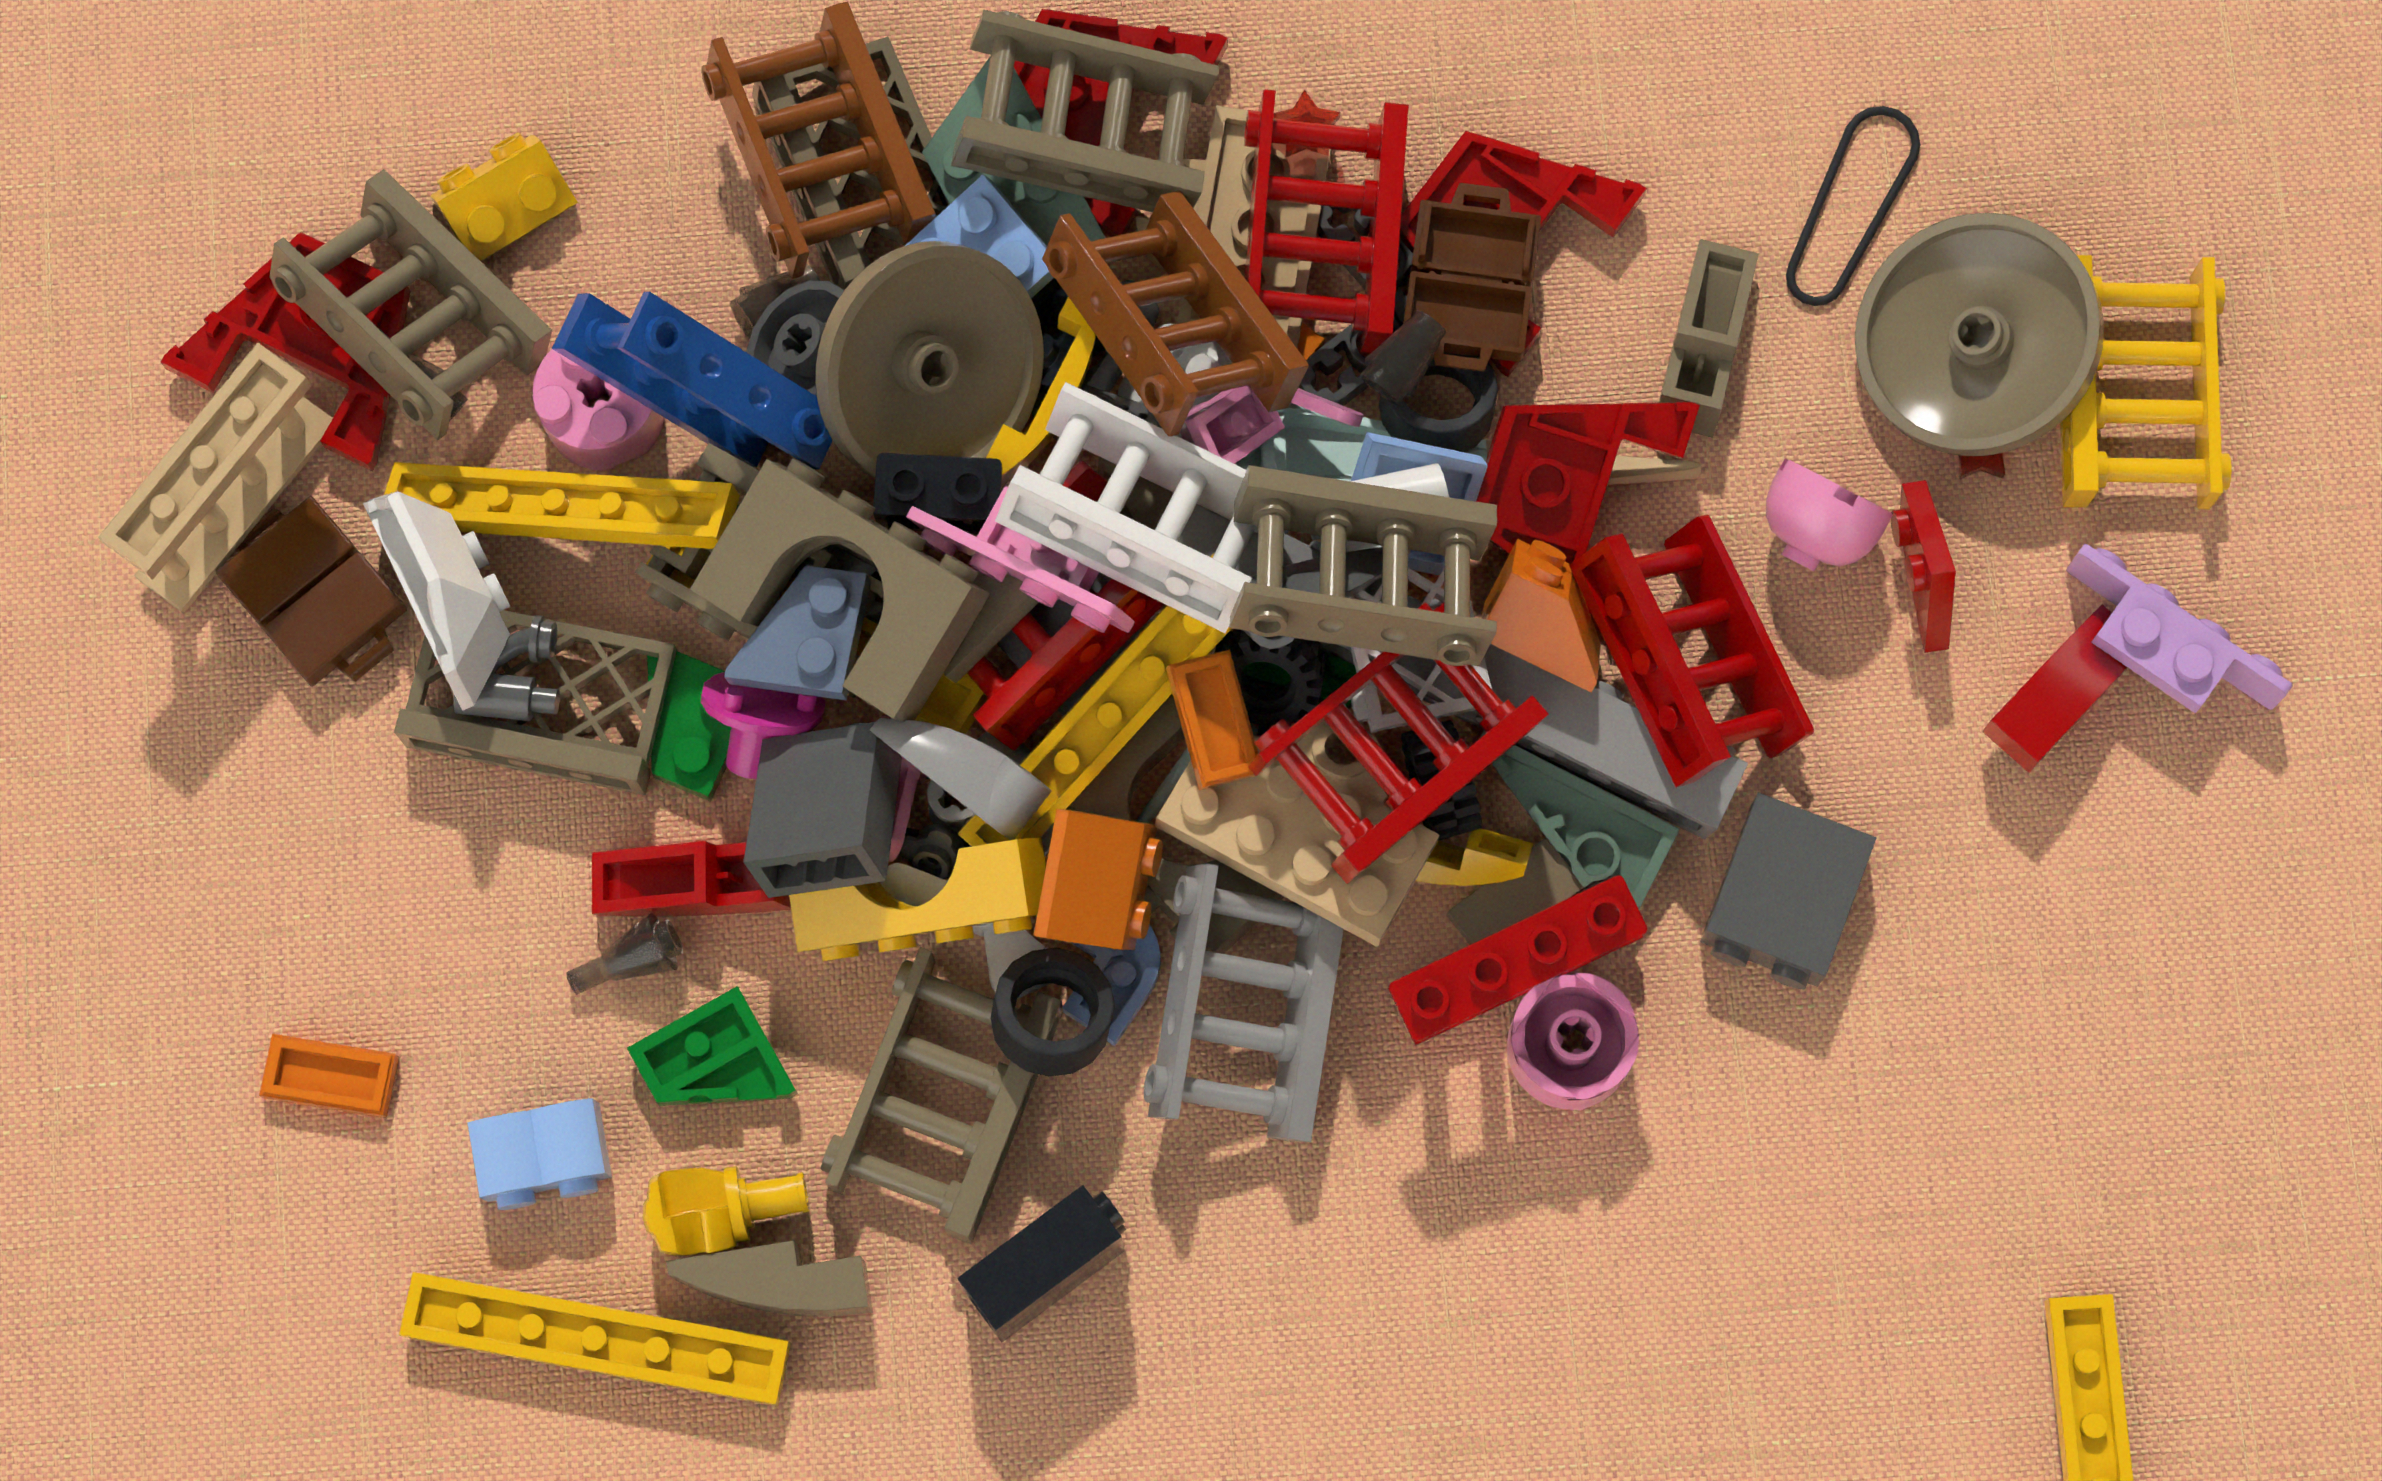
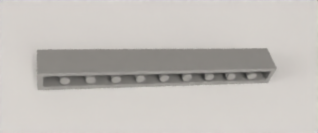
M1196 504L1178 542L1210 557L1216 552L1231 520ZM1284 530L1283 567L1320 557L1321 542L1312 541L1310 545H1307L1287 535L1289 531ZM1253 532L1235 569L1250 577L1257 575L1258 533ZM1382 578L1363 591L1374 597L1382 584ZM1408 595V607L1417 609L1421 606L1426 596L1420 601ZM1433 598L1429 606L1432 610H1435L1443 602ZM1320 642L1319 649L1355 665L1350 646ZM1490 644L1484 658L1492 690L1504 703L1509 699L1517 708L1533 695L1549 714L1531 732L1517 742L1515 746L1698 837L1706 839L1718 829L1748 765L1747 762L1734 756L1736 753L1734 747H1727L1731 758L1694 783L1676 788L1638 708L1622 701L1624 694L1608 683L1597 680L1591 693ZM1404 655L1396 662L1424 681L1427 680L1436 666V662L1433 659ZM1441 669L1432 686L1453 699L1463 698L1464 695ZM1406 682L1417 695L1420 690ZM1427 694L1423 698L1424 701L1430 704L1439 703ZM1476 710L1454 715L1484 730L1479 724L1484 719Z

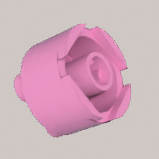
M553 349L549 351L538 367L533 383L535 410L552 443L560 454L572 463L593 470L616 468L615 465L624 463L632 458L634 460L647 453L656 442L663 427V416ZM602 395H609L610 397L608 402L598 400L593 408L589 406V402L593 398L599 399Z
M1589 973L1560 975L1533 987L1520 1002L1508 1032L1507 1060L1517 1081L1535 1099L1549 1106L1580 1111L1598 1104L1611 1096L1624 1081L1638 1053V1026L1630 1001L1615 985L1606 979ZM1575 1029L1580 1031L1584 1035L1581 1046L1585 1052L1579 1048H1576L1571 1053L1565 1051L1561 1047L1564 1038L1558 1032L1569 1036Z

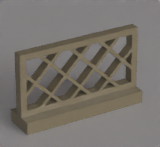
M889 37L866 43L871 59L876 60L880 58L888 75L884 90L894 114L907 119L911 131L906 139V144L916 166L929 171L933 184L928 197L934 209L935 217H937L950 204L922 153L932 138ZM822 64L755 82L752 97L760 115L802 103L803 101L795 86L797 84L816 79L837 88L839 83L832 67L824 68ZM892 89H894L898 100L889 97ZM839 117L819 123L816 132L811 125L770 137L782 168L827 155L823 152L820 145L827 127L859 140L861 137L856 125ZM915 140L920 152L911 149ZM860 170L842 176L838 185L835 178L793 190V194L804 220L807 221L850 208L846 206L842 196L849 179L878 192H883L877 176ZM937 192L943 205L934 202ZM883 223L864 229L861 237H859L858 232H853L815 244L830 282L845 290L854 278L871 264L864 247L872 232L905 246L898 228L890 227L888 224Z
M505 610L499 612L510 634L516 630L531 627L534 617ZM545 619L546 621L557 623V638L559 639H557L554 657L549 660L565 683V685L558 688L560 691V701L572 694L588 719L564 734L550 731L539 712H535L533 718H535L541 729L524 726L523 724L528 722L524 720L509 719L504 722L490 719V717L456 714L454 704L445 710L424 706L429 684L444 676L439 664L434 667L436 656L426 635L424 636L406 709H400L394 733L405 747L646 795L651 775L648 765L677 652L675 644ZM575 642L592 644L602 661L573 680H570L555 655ZM602 647L619 651L608 657ZM635 654L657 657L658 662L654 679L630 692L615 667ZM527 658L513 668H510L508 663L501 666L505 671L503 675L523 676L547 661L548 658H542L540 662H531ZM609 671L625 697L593 716L578 690ZM649 696L644 713L638 702ZM632 706L642 722L637 747L610 743L600 726ZM595 730L601 741L584 738L583 736Z

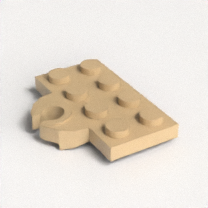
M1216 105L1206 160L1183 158V164L1188 168L1205 171L1202 194L1193 209L1244 276L1255 148L1244 146L1248 110ZM1274 114L1273 118L1281 120L1335 125L1333 123L1301 119ZM1271 143L1269 175L1326 181L1331 149ZM1267 200L1265 232L1317 237L1321 205ZM1136 217V232L1146 229L1150 220L1148 217ZM1152 254L1146 255V257L1153 264H1155L1161 271L1166 273L1164 268ZM1263 257L1260 289L1307 294L1312 262ZM1182 297L1177 324L1200 319L1188 301ZM1273 316L1298 349L1302 319Z
M1324 721L1300 740L1297 745L1360 820L1367 817L1375 826L1392 812L1389 807L1384 805L1387 794L1358 760L1352 764L1341 765L1333 762L1327 756L1325 747L1339 740V737ZM1367 731L1370 734V736L1376 741V743L1380 746L1378 740L1369 731ZM1253 735L1256 742V740H1258L1259 737ZM1190 760L1157 815L1155 827L1376 947L1379 946L1439 838V834L1419 824L1351 882L1346 884L1331 866L1340 854L1344 852V849L1337 842L1341 836L1277 760L1258 776L1203 790L1198 788Z

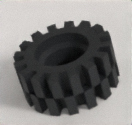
M1233 629V632L1229 631L1219 644L1216 645L1214 653L1226 650L1231 652L1250 723L1259 725L1258 735H1263L1270 729L1271 725H1275L1283 718L1291 727L1292 721L1294 723L1298 722L1318 705L1326 662L1324 652L1318 653L1320 642L1294 638L1291 643L1282 648L1269 649L1261 647L1243 630ZM1269 662L1287 671L1291 680L1282 687H1262L1250 681L1244 675L1243 669L1251 663Z
M1450 720L1441 722L1443 727L1457 742L1459 734L1457 729L1454 728L1453 722ZM1414 731L1402 733V751L1406 758L1404 761L1410 776L1409 781L1415 778L1423 786L1440 772L1432 763L1437 758ZM1473 781L1469 782L1423 821L1424 827L1439 834L1438 841L1482 828L1481 810L1476 797L1475 783Z

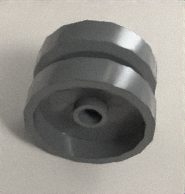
M811 280L785 290L767 306L752 330L746 352L817 396L816 361L821 336L828 317L844 290L830 281Z

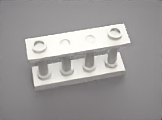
M1065 382L1045 428L1046 431L1059 436V439L1040 474L1021 465L1018 467L1009 484L995 522L1226 633L1230 624V615L1244 582L1250 583L1252 577L1235 570L1253 532L1258 533L1256 525L1234 522V501L1247 470L1176 435L1168 437L1162 428ZM1082 448L1116 464L1097 502L1063 486ZM1139 476L1174 492L1155 530L1120 514ZM1196 504L1231 520L1213 558L1178 542Z

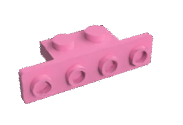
M1005 486L977 537L914 506L909 510L906 518L923 530L921 537L927 540L925 545L940 554L945 555L947 553L953 556L956 549L972 556L969 565L980 573L1001 583L1006 574H1009L1023 581L1019 588L1020 591L1052 608L1057 599H1060L1074 606L1071 616L1102 633L1105 632L1109 624L1127 633L1131 630L1135 622L1113 603L1089 592L1099 574L1098 571L995 522L1008 487Z

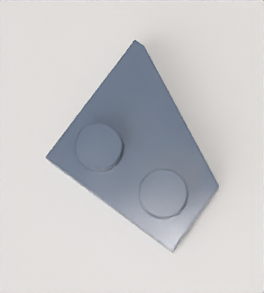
M805 566L726 667L725 679L730 685L847 701L849 690L842 687L855 663L871 586V580L866 573Z

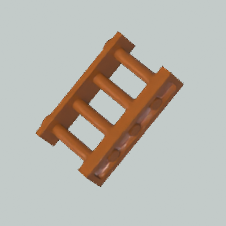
M848 1L825 8L820 31L815 34V40L733 63L723 37L711 40L707 64L701 67L706 92L712 101L720 100L770 224L766 227L769 248L777 262L785 261L791 279L804 275L810 252L808 246L883 223H887L890 227L897 226L906 245L934 219V209ZM818 64H822L824 68L832 67L839 83L836 93L761 115H754L743 86ZM842 116L846 121L854 120L861 137L858 140V146L776 170L764 139ZM864 169L868 174L876 173L883 191L880 193V199L798 223L786 192Z
M1181 191L1160 195L1145 230L1094 241L1089 240L1071 213L1060 215L1042 260L1050 274L1061 285L1138 393L1147 410L1153 414L1168 437L1179 435L1195 399L1201 396L1249 386L1268 412L1289 408L1309 364ZM1152 254L1168 275L1122 285L1107 263ZM1183 297L1188 301L1200 319L1154 329L1138 307ZM1216 341L1232 363L1186 374L1170 351Z

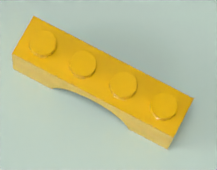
M1042 838L1014 839L958 849L955 866L948 882L935 897L920 906L909 905L898 900L885 890L880 882L789 895L797 952L821 950L822 962L860 956L858 944L878 941L879 953L917 947L915 935L935 932L937 944L974 938L973 926L993 923L994 935L1032 929L1031 917L1038 914L1046 870Z

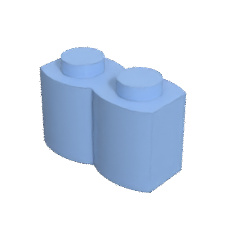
M593 1098L568 1101L528 1111L507 1113L467 1123L479 1198L487 1202L497 1201L498 1210H510L533 1205L536 1203L535 1193L559 1188L561 1198L592 1194L598 1191L597 1181L612 1178L600 1103Z

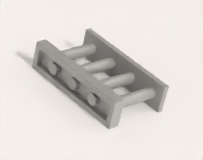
M1206 863L1188 866L1186 876L1182 875L1179 878L1174 893V911L1180 913L1157 1061L1156 1065L1152 1064L1149 1067L1144 1082V1100L1150 1103L1148 1117L1179 1119L1181 1102L1260 1115L1263 1116L1265 1123H1269L1267 1138L1290 1142H1311L1344 929L1297 903L1215 888L1218 873L1217 865ZM1211 913L1292 928L1294 935H1298L1294 960H1291L1288 965L1206 951ZM1201 976L1283 990L1284 997L1288 998L1285 1023H1281L1278 1028L1196 1014ZM1191 1039L1273 1053L1274 1059L1278 1060L1275 1086L1272 1085L1268 1091L1186 1077Z

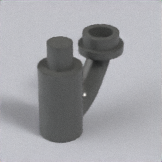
M535 615L531 627L511 634L475 705L462 711L454 695L455 713L531 721L535 712L557 714L560 703L559 689L537 687V681L534 677L496 674V671L501 666L526 652L529 653L531 662H540L542 658L552 659L557 645V623L546 621L544 616Z

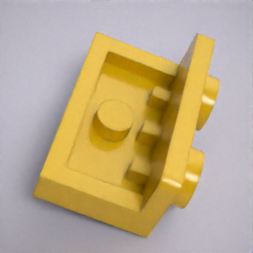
M516 133L505 138L489 150L493 157L492 159L473 170L469 164L453 169L437 181L441 189L430 196L436 207L442 212L457 239L480 261L578 203L544 144L535 135H530L524 139L521 133Z

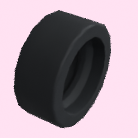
M1401 347L1388 361L1382 379L1379 399L1382 425L1393 438L1466 452L1476 447L1490 431L1498 394L1495 371L1489 362L1485 372L1436 366L1433 361V351ZM1443 352V354L1480 359V357ZM1441 375L1454 378L1465 385L1473 394L1475 401L1470 412L1456 419L1436 420L1423 417L1410 409L1403 400V389L1408 382L1421 376Z
M1060 948L1033 950L1014 960L999 978L990 1018L994 1040L1007 1059L1027 1072L1048 1077L1073 1074L1093 1063L1106 1046L1115 1003L1110 982L1098 965L1083 955ZM1052 983L1068 987L1081 995L1088 1004L1090 1011L1088 1026L1082 1034L1069 1040L1050 1041L1037 1038L1022 1028L1016 1018L1015 1006L1020 994L1026 989L1040 984Z

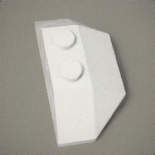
M398 491L364 502L363 505L462 711L474 706L510 636L499 612L511 607L495 574L493 573L482 578L478 570L489 565V562L474 531L462 536L451 513Z

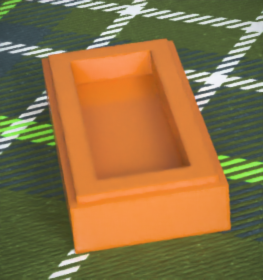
M1230 650L1168 665L1166 671L1199 790L1254 777L1255 775L1248 766L1258 755V750L1254 744L1255 739Z
M272 1034L259 1096L264 1099L387 1119L399 1056L394 1053Z

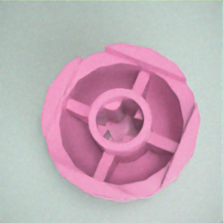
M1786 458L1778 469L1766 498V518L1770 529L1778 538L1787 543L1781 555L1812 571H1815L1820 561L1839 567L1857 562L1872 550L1893 516L1892 513L1867 499L1855 495L1840 487V485Z

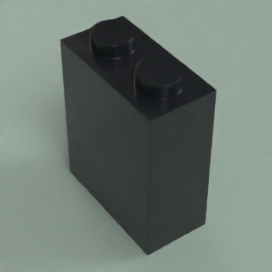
M1082 1185L957 1279L965 1294L1002 1343L1123 1253L1124 1246L1120 1234L1126 1231L1123 1225L1125 1221L1103 1191L1092 1197L1084 1185Z

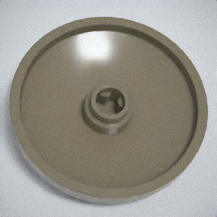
M1975 213L1952 217L1935 223L1907 239L1890 254L1873 276L1863 296L1856 321L1855 352L1862 381L1876 406L1898 430L1915 442L1933 450L1959 456H1986L2008 452L2025 446L2054 429L2073 411L2085 395L2094 378L2102 353L2104 338L2102 307L2096 287L2086 268L2071 248L2054 233L2036 223L2012 215Z
M942 241L919 242L893 250L871 263L854 278L836 302L823 330L817 354L816 392L819 409L825 427L840 452L861 471L875 478L876 461L880 453L986 458L1003 424L1021 432L1036 402L1043 372V336L1035 306L1022 283L1006 266L985 253L960 244Z

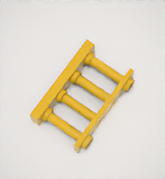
M2077 255L2096 287L2101 307L2191 308L2192 342L2104 340L2103 338L2102 353L2096 371H2101L2103 365L2192 366L2194 400L2106 399L2104 393L2096 392L2095 373L2083 398L2060 423L2063 507L2087 508L2098 493L2099 488H2105L2107 482L2190 483L2197 486V509L2210 510L2223 493V490L2229 489L2232 474L2231 457L2229 453H2222L2217 315H2221L2224 310L2225 283L2223 278H2215V257H2202L2189 277L2190 284L2102 282L2101 276H2093L2092 255ZM2105 423L2194 425L2196 459L2107 458L2105 451H2098L2097 429H2103Z

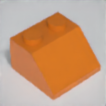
M1517 539L1484 603L1481 619L1497 621V632L1491 644L1592 693L1598 678L1601 645L1584 596L1569 564L1565 562L1566 556L1560 550L1545 542L1534 540L1529 545Z
M1056 809L1034 936L1119 950H1135L1137 939L1143 940L1146 937L1151 919V903L1144 901L1148 876L1155 877L1157 875L1162 859L1163 842L1161 839L1155 838L1157 827L1152 824L1093 813Z

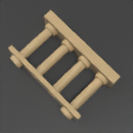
M257 343L98 538L107 547L139 569L134 575L136 579L179 611L185 613L216 575V571L226 563L322 445L320 440L333 418L303 397L312 386L304 375L260 343Z

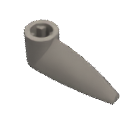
M879 718L869 729L903 758L1009 840H1014L1052 792L1044 783L1008 756L966 734L950 728L921 721Z

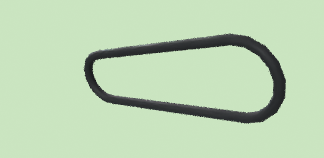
M1885 106L1870 107L1856 114L1846 126L1786 272L1789 290L1802 303L1819 306L1826 305L1837 299L1844 290L1913 168L1921 146L1919 133L1912 120L1901 111ZM1884 115L1895 118L1905 126L1910 134L1912 145L1906 162L1832 291L1819 297L1805 294L1796 284V269L1854 130L1860 122L1871 116Z

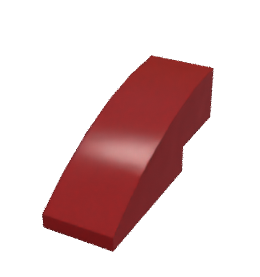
M2103 604L2037 670L1982 731L2028 773L2034 769L2128 668L2091 643L2112 613Z
M707 841L592 852V914L596 916H701L791 910L789 895L768 898L744 864L747 842L715 845Z

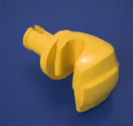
M737 1166L724 1168V1172L706 1168H684L664 1171L650 1178L647 1199L643 1203L642 1218L646 1231L653 1236L659 1252L672 1256H684L703 1252L712 1253L735 1247L737 1243L750 1241L749 1228L754 1227V1221L798 1212L808 1213L810 1208L803 1172L788 1177L747 1183L745 1177L741 1178Z

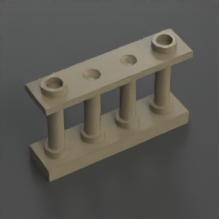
M983 10L970 45V50L991 55L981 118L966 116L954 144L951 166L1149 212L1154 211L1161 194L1181 191L1193 208L1195 207L1202 194L1205 171L1188 168L1183 164L1191 102L1204 104L1218 77V65L1201 62L1200 59L1190 54L1177 53L1172 55L1025 20L1024 17L1014 12ZM1015 61L1050 69L1040 132L1009 126L1005 122ZM1074 75L1109 83L1100 146L1069 140L1065 136ZM1133 88L1167 96L1158 160L1129 154L1124 150Z
M383 169L366 181L360 214L362 219L317 250L304 257L284 237L275 242L269 278L283 299L290 303L295 302L398 402L401 411L410 422L417 426L422 425L439 440L447 434L454 402L450 398L503 359L512 361L525 375H529L539 367L547 355L552 329ZM377 238L379 240H386L404 257L403 260L348 298L323 276ZM417 279L428 280L446 299L390 339L366 317L368 313ZM460 319L470 321L488 338L487 341L432 380L407 357Z
M1248 466L1234 501V522L1256 525L1258 527L1256 584L1244 582L1230 615L1229 628L1251 631L1256 635L1264 637L1279 635L1435 659L1452 666L1466 664L1480 666L1497 632V621L1470 617V559L1480 561L1497 526V505L1258 466ZM1284 530L1321 537L1319 593L1282 588ZM1346 540L1376 544L1383 547L1382 603L1345 598ZM1408 550L1440 554L1445 557L1444 613L1408 607Z
M920 947L914 962L905 959L897 973L892 988V995L900 998L844 1137L837 1135L832 1137L825 1152L821 1170L829 1173L825 1182L829 1189L843 1195L850 1175L939 1208V1216L948 1219L944 1228L948 1236L972 1245L1039 1074L1027 1072L1012 1061H1010L1009 1065L999 1062L994 1067L907 1034L921 999L992 1025L990 1018L994 999L931 976L936 963L933 953L928 949ZM1038 991L1032 1007L1022 1003L1019 1009L1015 1008L1016 1018L1022 1028L1037 1038L1052 1041L1063 1014L1062 1000ZM897 1057L986 1090V1098L994 1100L986 1124L975 1121L974 1125L971 1126L885 1093L884 1090ZM873 1117H879L963 1149L962 1156L971 1159L963 1182L960 1183L952 1180L950 1185L861 1152V1147Z

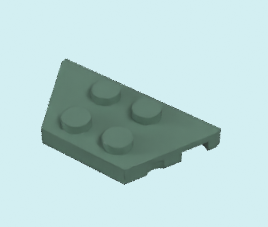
M990 56L922 151L949 204L984 174L994 182L1046 245L1050 241L1060 215L1071 213L1090 241L1106 238L1084 196L951 166L954 144L966 116L981 118ZM1014 68L1005 122L1009 126L1040 132L1042 118Z

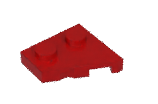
M1926 480L1903 483L1901 485L1900 509L1892 510L1891 512L1893 514L1891 528L1896 546H1903L1906 576L1913 595L1922 646L1925 653L1948 650L1955 588V566Z

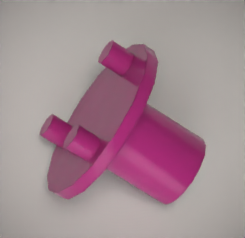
M725 672L715 674L704 682L701 704L710 716L722 724L731 727L726 766L738 776L756 780L762 739L796 735L810 731L823 721L826 703L823 697L730 685L724 677Z

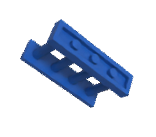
M643 292L631 319L590 293L578 294L552 347L556 352L707 444L710 443L752 467L758 466L768 442L810 468L820 469L833 441L822 419L817 396L651 292Z

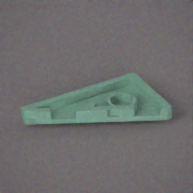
M1485 730L1483 731L1481 737L1487 733ZM1515 745L1492 763V766L1544 836L1572 869V873L1584 887V890L1620 875L1624 878L1638 909H1640L1680 828Z

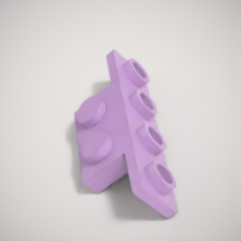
M2084 544L2067 567L2066 571L2116 605V608L2091 643L2192 712L2196 713L2201 708L2221 678L2269 710H2273L2292 688V683L2282 677L2281 669L2273 661L2262 655L2248 654L2230 641L2229 634L2220 625L2208 619L2198 620L2179 607L2178 600L2167 589L2153 583L2146 584L2126 571L2125 563L2114 553L2102 548L2094 549L2090 545Z

